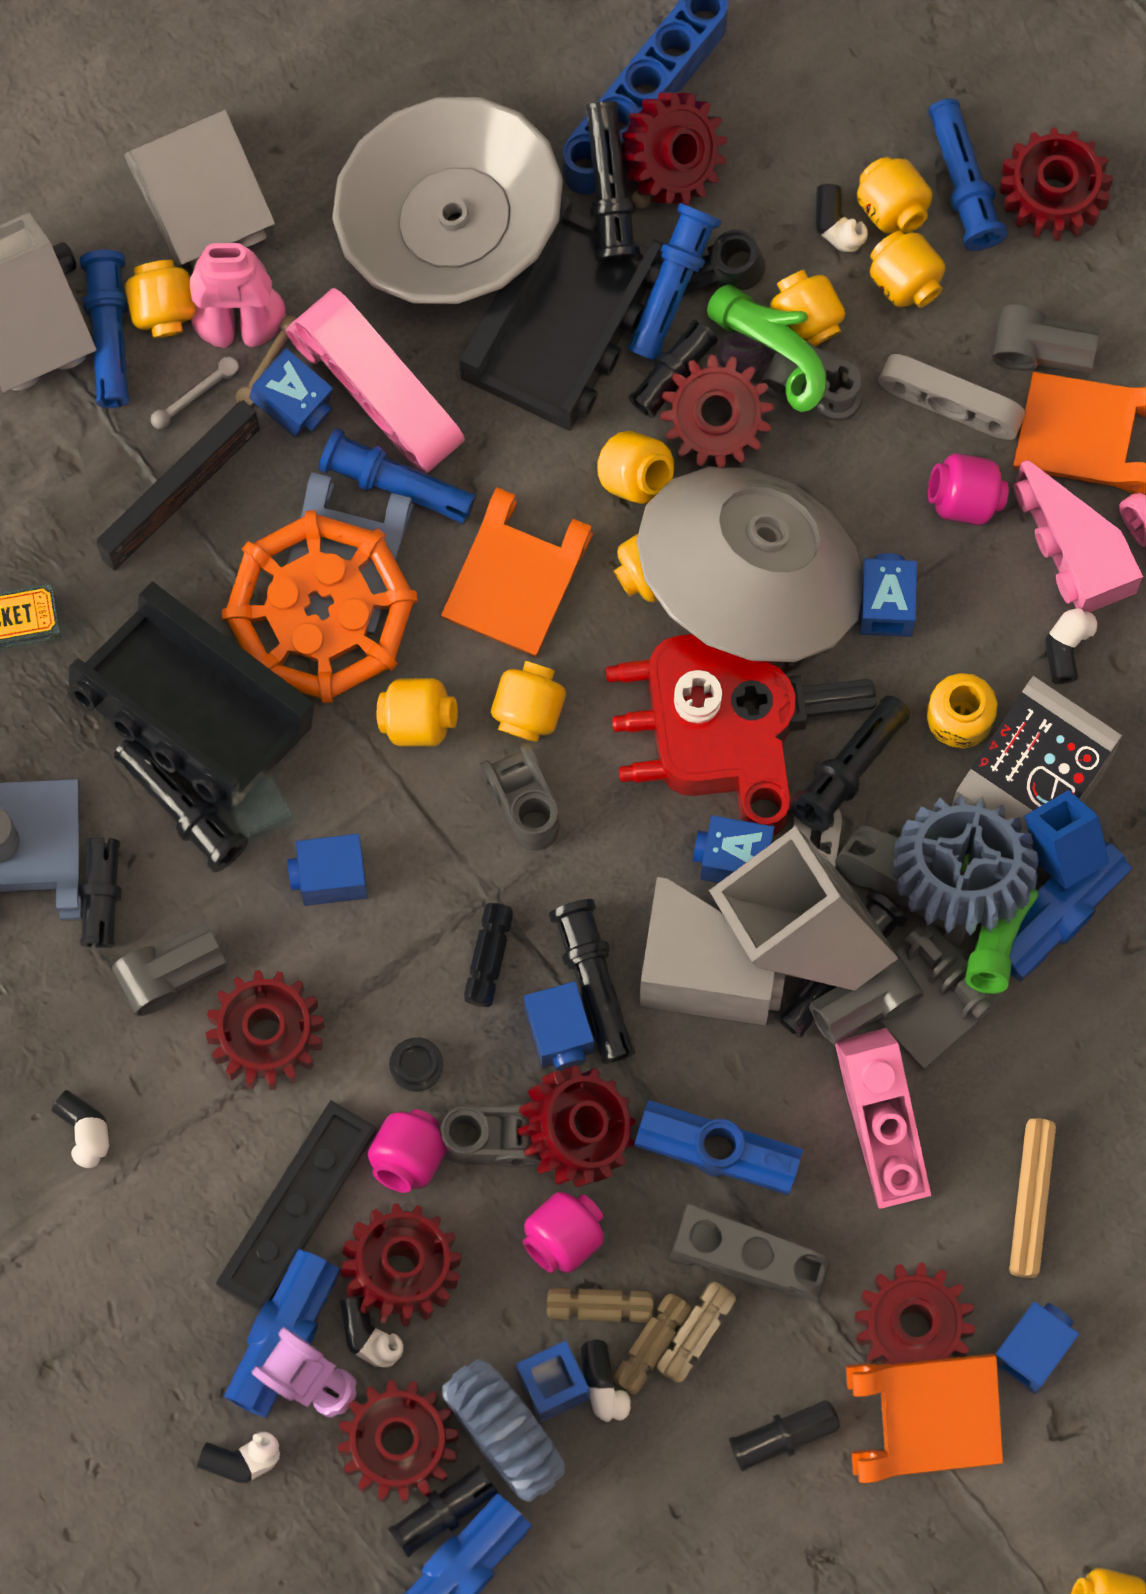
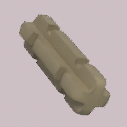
M712 1281L707 1285L699 1297L703 1303L700 1307L697 1305L693 1306L689 1315L671 1340L674 1347L672 1350L666 1348L656 1363V1369L669 1380L679 1384L685 1380L693 1367L689 1362L692 1358L698 1360L721 1325V1322L717 1319L720 1315L726 1317L736 1302V1296L720 1283Z
M551 1288L547 1293L546 1312L551 1319L569 1320L570 1315H576L578 1320L621 1322V1317H630L629 1322L647 1323L653 1317V1295L649 1291H631L630 1295H622V1290L579 1289V1293H571V1288Z
M671 1293L664 1297L657 1308L656 1313L658 1316L656 1318L651 1317L628 1352L629 1360H623L614 1373L613 1382L618 1387L633 1395L640 1391L648 1379L647 1371H653L665 1349L671 1344V1340L676 1334L675 1328H680L689 1315L691 1306L686 1301Z

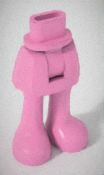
M213 243L205 248L190 278L192 301L197 307V312L191 319L192 328L203 340L213 346L221 348L231 346L236 333L234 308H239L240 330L245 345L256 347L273 339L281 330L280 323L286 317V310L282 297L272 289V281L264 265L254 252L240 243Z

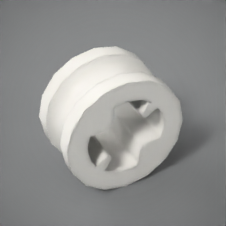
M695 670L686 673L679 679L675 687L674 704L676 711L688 722L698 724L708 722L720 710L722 699L721 685L716 677L707 671ZM693 686L704 687V694L706 695L710 692L713 697L705 699L704 707L696 708L692 707V699L686 702L683 696L691 695Z

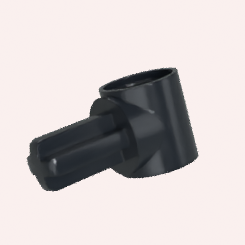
M730 230L720 235L713 245L707 247L709 255L702 257L705 260L704 266L698 272L693 271L683 296L716 284H720V287L730 284L740 290L749 289L758 284L765 273V260L754 238L742 230ZM748 252L751 254L748 262L742 267L730 268L727 266L729 259L735 253Z

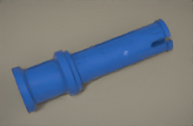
M954 98L938 101L930 106L928 114L932 120L942 156L954 188L950 204L952 209L959 213L965 234L962 238L964 247L971 251L988 249L1004 241L1008 236L1007 227L1003 222H999L993 200L996 197L994 187L988 181H983L973 145L960 110L959 101Z
M682 203L679 204L677 209L681 215L669 243L662 245L660 250L662 251L661 257L665 259L660 268L659 275L641 314L636 331L627 347L628 350L654 361L660 354L668 330H670L693 271L698 272L704 266L705 260L702 258L712 230L713 228H719L722 220Z
M95 250L83 254L79 259L81 269L86 271L87 295L82 299L83 308L91 316L92 340L97 349L93 352L96 374V404L103 408L121 407V404L127 405L130 402L123 336V314L127 311L128 304L126 294L123 293L121 269L125 267L126 260L125 255L119 251Z
M336 428L331 434L318 468L319 471L326 474L332 470L358 481L359 488L366 491L378 487L390 493L412 498L411 502L442 514L462 525L466 523L473 508L471 503L475 502L477 496L475 493L457 488L388 458V452L381 446L376 445L372 449L346 438L345 432L339 428Z

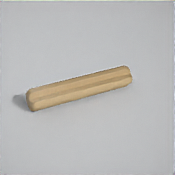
M1040 1118L1029 1119L1025 1128L1009 1267L1011 1275L1026 1279L1036 1278L1040 1272L1056 1125L1053 1121Z

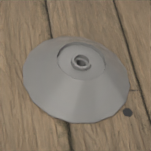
M436 97L392 113L359 140L337 178L332 220L344 257L374 288L416 304H460L502 289L538 259L559 222L563 178L550 141L522 113L482 97ZM461 213L457 220H447L450 215Z
M707 467L672 479L645 506L636 540L644 580L669 617L706 645L750 661L797 662L832 649L858 621L862 604L863 578L856 545L834 514L796 484L752 468Z

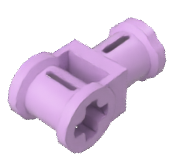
M282 1327L278 1333L281 1340L262 1367L255 1366L251 1373L290 1401L295 1399L306 1407L313 1402L316 1410L324 1416L330 1418L345 1413L349 1408V1404L356 1397V1379L346 1370L341 1368L334 1370L336 1365L326 1359L323 1353L289 1329ZM329 1387L337 1392L339 1397L335 1398L326 1393L327 1388Z

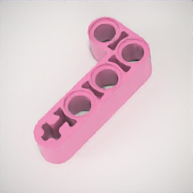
M331 288L286 329L287 336L296 349L313 364L322 361L418 471L428 474L465 441L463 433L452 418L351 301L336 288Z

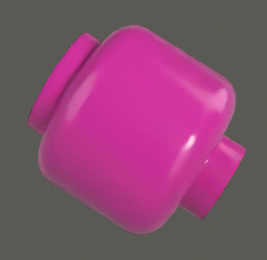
M955 453L948 456L943 463H937L934 466L928 484V501L931 504H935L936 512L945 520L979 526L989 522L995 511H1002L1008 498L1009 486L1007 481L1002 480L1000 468L993 460Z
M414 1109L410 1113L400 1111L390 1114L383 1122L368 1150L369 1162L374 1168L372 1170L374 1177L387 1188L401 1193L410 1192L411 1189L416 1190L426 1187L434 1177L447 1152L442 1141L439 1122L431 1114L418 1109Z
M565 1192L555 1193L526 1219L524 1224L526 1238L523 1240L524 1248L532 1259L549 1273H553L556 1269L563 1273L573 1272L602 1246L604 1233L599 1222L604 1218L598 1206L584 1194L575 1198Z

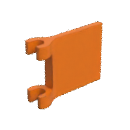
M1033 372L1025 407L1026 415L1021 426L1013 469L1019 470L1021 463L1029 460L1050 476L1109 485L1131 494L1143 493L1146 495V463H1126L1136 414L1146 418V387H1123Z
M496 487L482 525L444 607L441 618L537 658L575 570L590 544L593 536L591 532L592 526L572 519L562 546L553 545L507 526L517 506V501H515L516 495Z
M995 1354L890 1365L854 1364L846 1366L847 1388L853 1389L854 1396H869L881 1393L885 1451L859 1450L851 1452L853 1475H858L860 1483L878 1482L904 1474L1003 1464L997 1358Z

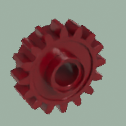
M659 92L658 99H644L642 101L643 109L638 113H631L629 115L631 122L627 131L622 132L621 136L624 139L623 160H625L628 168L626 177L628 180H635L639 183L637 192L640 195L653 196V202L682 203L685 205L690 203V197L703 198L706 195L704 182H718L719 178L713 171V167L715 164L726 163V158L717 154V148L727 143V137L716 136L715 129L719 127L722 120L720 117L707 116L711 106L709 102L695 101V94Z
M1051 128L1050 134L1041 137L1036 132L1031 133L1026 146L1018 142L1014 145L1013 159H1005L1001 174L1005 177L1001 178L999 193L1008 195L1005 198L1003 207L1005 213L1018 210L1019 213L1016 220L1018 228L1030 222L1035 225L1034 237L1039 238L1044 229L1052 230L1054 240L1060 241L1063 229L1069 228L1071 233L1078 237L1083 229V221L1092 226L1098 223L1099 210H1106L1110 195L1107 191H1110L1113 177L1104 173L1108 159L1106 156L1097 157L1094 152L1096 143L1093 141L1085 143L1078 139V132L1072 131L1069 135L1059 134L1057 128ZM1058 179L1065 183L1066 186L1055 188L1050 186L1046 180Z
M715 354L709 355L707 368L701 369L694 360L689 361L688 366L691 375L685 378L680 374L674 373L672 380L678 387L677 392L665 391L662 395L663 400L673 405L672 410L660 413V421L673 422L674 426L665 435L666 440L673 441L679 438L683 444L679 449L678 455L682 458L689 454L690 451L698 454L696 459L697 466L701 468L705 464L707 457L715 458L718 468H724L726 457L731 455L739 464L745 462L743 448L748 446L755 451L761 448L760 442L754 436L756 432L769 433L771 425L761 420V414L773 411V404L760 402L759 399L768 390L767 384L762 383L753 386L750 380L754 375L755 369L751 366L742 374L735 371L737 358L732 356L728 360L726 367H718ZM711 399L725 401L731 409L730 420L722 426L708 424L702 417L701 409L703 405Z
M261 970L255 971L253 980L246 983L239 977L234 978L236 989L230 994L219 991L217 997L222 1005L220 1010H208L207 1014L209 1022L217 1026V1028L206 1032L208 1044L221 1045L212 1053L215 1063L221 1064L230 1061L226 1069L228 1078L234 1080L243 1072L246 1074V1084L250 1089H254L259 1078H266L270 1090H276L277 1077L285 1075L294 1084L297 1082L295 1067L301 1065L311 1070L314 1066L308 1051L323 1049L322 1039L312 1034V1032L325 1028L323 1017L317 1015L309 1016L319 1007L315 996L302 999L305 990L303 983L298 980L291 986L285 984L283 972L277 971L273 980L264 979ZM261 1020H273L280 1025L278 1032L270 1039L260 1040L251 1035L252 1028Z
M572 1066L561 1072L557 1070L542 1077L543 1083L530 1087L527 1091L533 1101L520 1106L519 1109L522 1115L529 1118V1124L518 1129L519 1135L531 1137L532 1144L524 1150L525 1155L533 1156L538 1154L542 1160L538 1165L537 1171L542 1174L554 1169L555 1183L558 1185L573 1180L575 1187H582L593 1183V1181L597 1183L611 1177V1170L624 1166L627 1162L622 1152L633 1147L635 1142L630 1138L631 1126L636 1123L635 1119L629 1115L627 1104L630 1101L628 1097L622 1098L615 1089L617 1083L613 1079L608 1082L600 1079L599 1070L594 1068L581 1074L579 1066ZM574 1118L581 1125L582 1135L576 1129Z
M399 1203L393 1204L391 1213L383 1215L378 1209L372 1210L369 1226L361 1222H357L354 1225L352 1234L357 1241L346 1240L342 1254L351 1260L342 1263L340 1272L343 1277L354 1278L347 1287L346 1293L348 1297L360 1294L364 1296L360 1309L363 1314L377 1307L381 1309L380 1323L386 1324L391 1314L395 1313L399 1314L403 1326H409L412 1313L416 1311L425 1321L431 1319L433 1313L432 1302L445 1308L450 1299V1294L445 1288L456 1289L460 1275L452 1271V1269L459 1267L462 1256L461 1253L450 1252L456 1236L453 1232L442 1233L439 1229L442 1218L437 1215L429 1220L422 1216V1207L417 1205L412 1212H402ZM397 1255L405 1256L412 1261L415 1269L409 1272H398L389 1265L388 1259Z
M925 1263L918 1264L914 1275H907L902 1264L896 1265L894 1280L891 1282L881 1273L878 1274L874 1280L879 1291L878 1294L864 1290L860 1298L870 1310L857 1311L854 1322L866 1326V1330L859 1333L856 1337L857 1345H870L871 1351L865 1361L868 1364L880 1361L884 1365L947 1359L951 1358L952 1354L957 1357H966L970 1349L965 1343L960 1341V1338L973 1337L976 1327L963 1322V1318L972 1314L974 1307L971 1303H958L957 1299L964 1289L962 1284L954 1285L948 1289L943 1285L947 1271L943 1269L934 1278L926 1277ZM910 1312L921 1314L928 1322L929 1332L920 1337L910 1336L903 1331L900 1325V1318Z
M388 1380L387 1392L378 1394L370 1386L366 1389L368 1401L364 1405L355 1401L349 1404L350 1410L355 1416L353 1422L340 1421V1431L349 1435L350 1440L338 1444V1452L342 1455H353L354 1458L343 1468L347 1476L355 1475L359 1472L362 1473L363 1476L358 1484L361 1492L368 1491L373 1485L378 1486L380 1502L385 1503L391 1491H398L402 1503L408 1504L410 1490L417 1488L426 1498L430 1494L428 1480L433 1477L437 1481L445 1483L448 1479L447 1474L440 1467L442 1462L455 1463L457 1461V1453L446 1448V1443L459 1439L458 1430L452 1428L444 1429L443 1426L453 1417L450 1408L436 1411L434 1407L438 1401V1394L432 1391L424 1398L419 1396L418 1384L414 1381H411L406 1391H399L395 1381ZM401 1428L409 1431L413 1435L414 1441L412 1447L407 1452L394 1455L383 1448V1440L391 1430Z

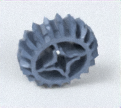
M961 794L955 799L954 806L951 807L939 798L934 803L933 811L921 806L920 810L916 813L915 821L907 820L906 824L902 827L901 837H899V840H896L893 855L895 859L893 861L892 873L894 878L898 879L897 890L899 896L909 897L908 906L910 907V913L923 909L926 910L924 918L927 926L939 918L945 921L944 925L947 933L955 928V924H962L970 936L976 931L977 923H981L992 932L997 927L998 919L1010 923L1015 917L1016 910L1024 909V906L1028 904L1030 893L1035 889L1038 877L1036 870L1039 859L1037 851L1032 850V833H1021L1022 824L1020 817L1005 820L1006 812L1003 804L991 811L985 809L986 804L983 796L975 803V806L966 805ZM969 854V865L967 864L965 874L960 875L965 856Z
M476 1359L469 1366L466 1367L464 1365L452 1374L453 1378L442 1386L443 1399L448 1404V1408H450L456 1420L465 1430V1433L494 1468L499 1477L504 1480L516 1496L529 1502L539 1494L544 1495L553 1488L556 1481L565 1475L564 1461L531 1411L528 1410L520 1397L516 1395L491 1364Z

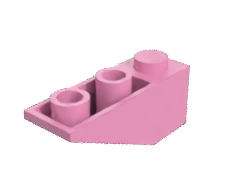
M1029 460L1022 462L1016 479L1017 483L1013 484L1015 497L1024 513L1031 511L1038 526L1034 531L1037 544L1045 558L1052 556L1059 571V574H1056V582L1065 602H1073L1076 608L1092 612L1137 594L1143 575L1122 531Z
M887 1028L843 1039L835 1044L846 1095L878 1208L882 1209L931 1196L898 1042Z

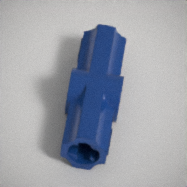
M1105 841L1110 862L1106 866L1067 889L1051 877L1038 890L1039 896L1023 919L1011 948L1009 957L1012 961L1010 976L1021 982L1047 958L1048 954L1059 943L1065 945L1095 914L1096 910L1094 908L1131 872L1132 867L1126 861L1125 856L1112 843Z
M651 1100L647 1102L634 1143V1147L697 1166L709 1176L720 1177L725 1175L788 1196L791 1192L803 1152L802 1148L739 1129L736 1124L729 1120H710ZM714 1136L723 1137L731 1144L733 1154L726 1159H714L705 1151L704 1141Z
M300 1249L297 1250L273 1300H267L252 1326L247 1340V1344L250 1346L238 1365L230 1385L227 1387L224 1395L225 1399L255 1415L268 1418L279 1393L268 1387L251 1372L255 1366L262 1367L281 1340L278 1333L282 1327L289 1329L312 1344L318 1328L316 1321L341 1273L340 1268L313 1253Z
M497 1493L458 1537L453 1535L434 1553L421 1570L423 1575L404 1594H480L496 1573L494 1569L527 1536L532 1525L514 1506Z

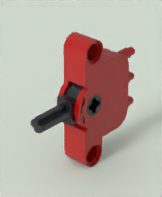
M693 634L678 635L663 640L655 647L650 659L621 662L619 665L607 666L605 668L606 680L609 683H630L649 680L651 710L627 712L625 715L614 716L612 718L613 731L616 733L654 730L658 760L634 762L632 765L620 766L618 768L620 781L622 783H643L663 780L671 790L687 796L737 791L741 821L774 826L773 837L784 829L790 807V795L782 746L789 732L806 729L807 717L872 710L876 705L875 687L870 679L802 686L801 675L786 676L779 667L768 663V661H750L706 645ZM695 670L707 671L714 675L722 689L720 710L711 720L699 724L683 719L676 711L674 704L677 682L683 675ZM693 686L691 695L683 696L686 702L692 699V707L696 708L704 707L705 699L713 697L710 692L705 695L704 687ZM752 701L755 709L759 710L758 714L749 715L747 708L743 707L744 702ZM762 799L770 800L777 805L779 812L773 817L762 818L752 811L751 805Z

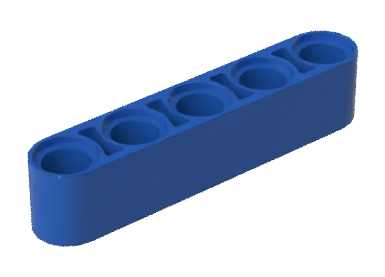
M680 0L598 101L618 102V121L627 126L620 130L622 153L624 152V139L621 136L622 132L627 131L631 122L629 115L631 113H638L643 109L642 101L644 99H658L659 92L679 93L722 40L726 32L728 0ZM699 11H710L716 16L711 19H700L694 14ZM671 47H679L685 50L686 53L681 56H670L664 51ZM641 84H650L656 90L645 94L636 91L634 88ZM587 116L567 139L563 147L564 181L572 191L579 194H592L596 192L593 167L585 169L574 164V162L581 158L591 159Z

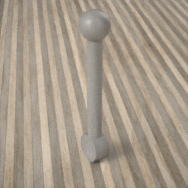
M233 357L222 358L219 361L217 371L167 409L154 411L151 416L153 427L160 430L167 428L173 416L223 378H235L239 372L237 360Z

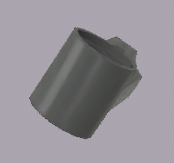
M1007 305L1000 310L992 359L996 364L1012 370H1031L1040 365L1091 375L1100 328L1046 319L1042 311L1026 305Z
M205 923L156 949L153 946H146L130 952L115 962L112 966V971L136 1016H145L160 1010L174 1001L178 996V991L228 966L219 945Z
M895 948L892 949L898 959L855 991L836 987L810 1003L809 1009L816 1026L824 1038H827L833 1045L880 1017L887 1020L902 1013L924 995L923 990Z

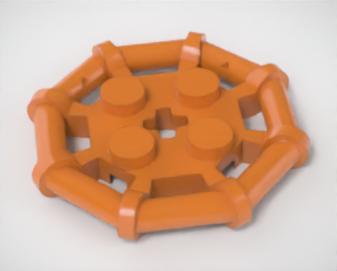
M307 510L304 517L254 543L247 541L241 548L244 555L227 607L221 610L222 621L229 624L243 650L299 692L320 698L324 704L333 703L334 697L385 670L390 672L394 670L398 665L395 659L412 606L418 603L417 591L411 590L385 541L387 535L379 528L372 531L318 515L317 510ZM321 537L358 549L350 561L340 558L333 553H322ZM306 539L309 549L308 554L283 567H280L272 558V556ZM371 560L388 591L374 595L371 593L360 572ZM262 569L264 573L273 577V581L267 590L265 605H249L260 570ZM319 594L323 599L331 597L334 600V603L328 607L330 616L327 619L321 620L317 614L309 617L306 614L305 609L311 605L310 598ZM375 609L389 610L379 644L366 637L371 616L373 617ZM268 620L280 644L267 654L252 623ZM358 647L367 655V657L333 674L331 661ZM290 654L311 658L312 661L318 662V676L283 666Z

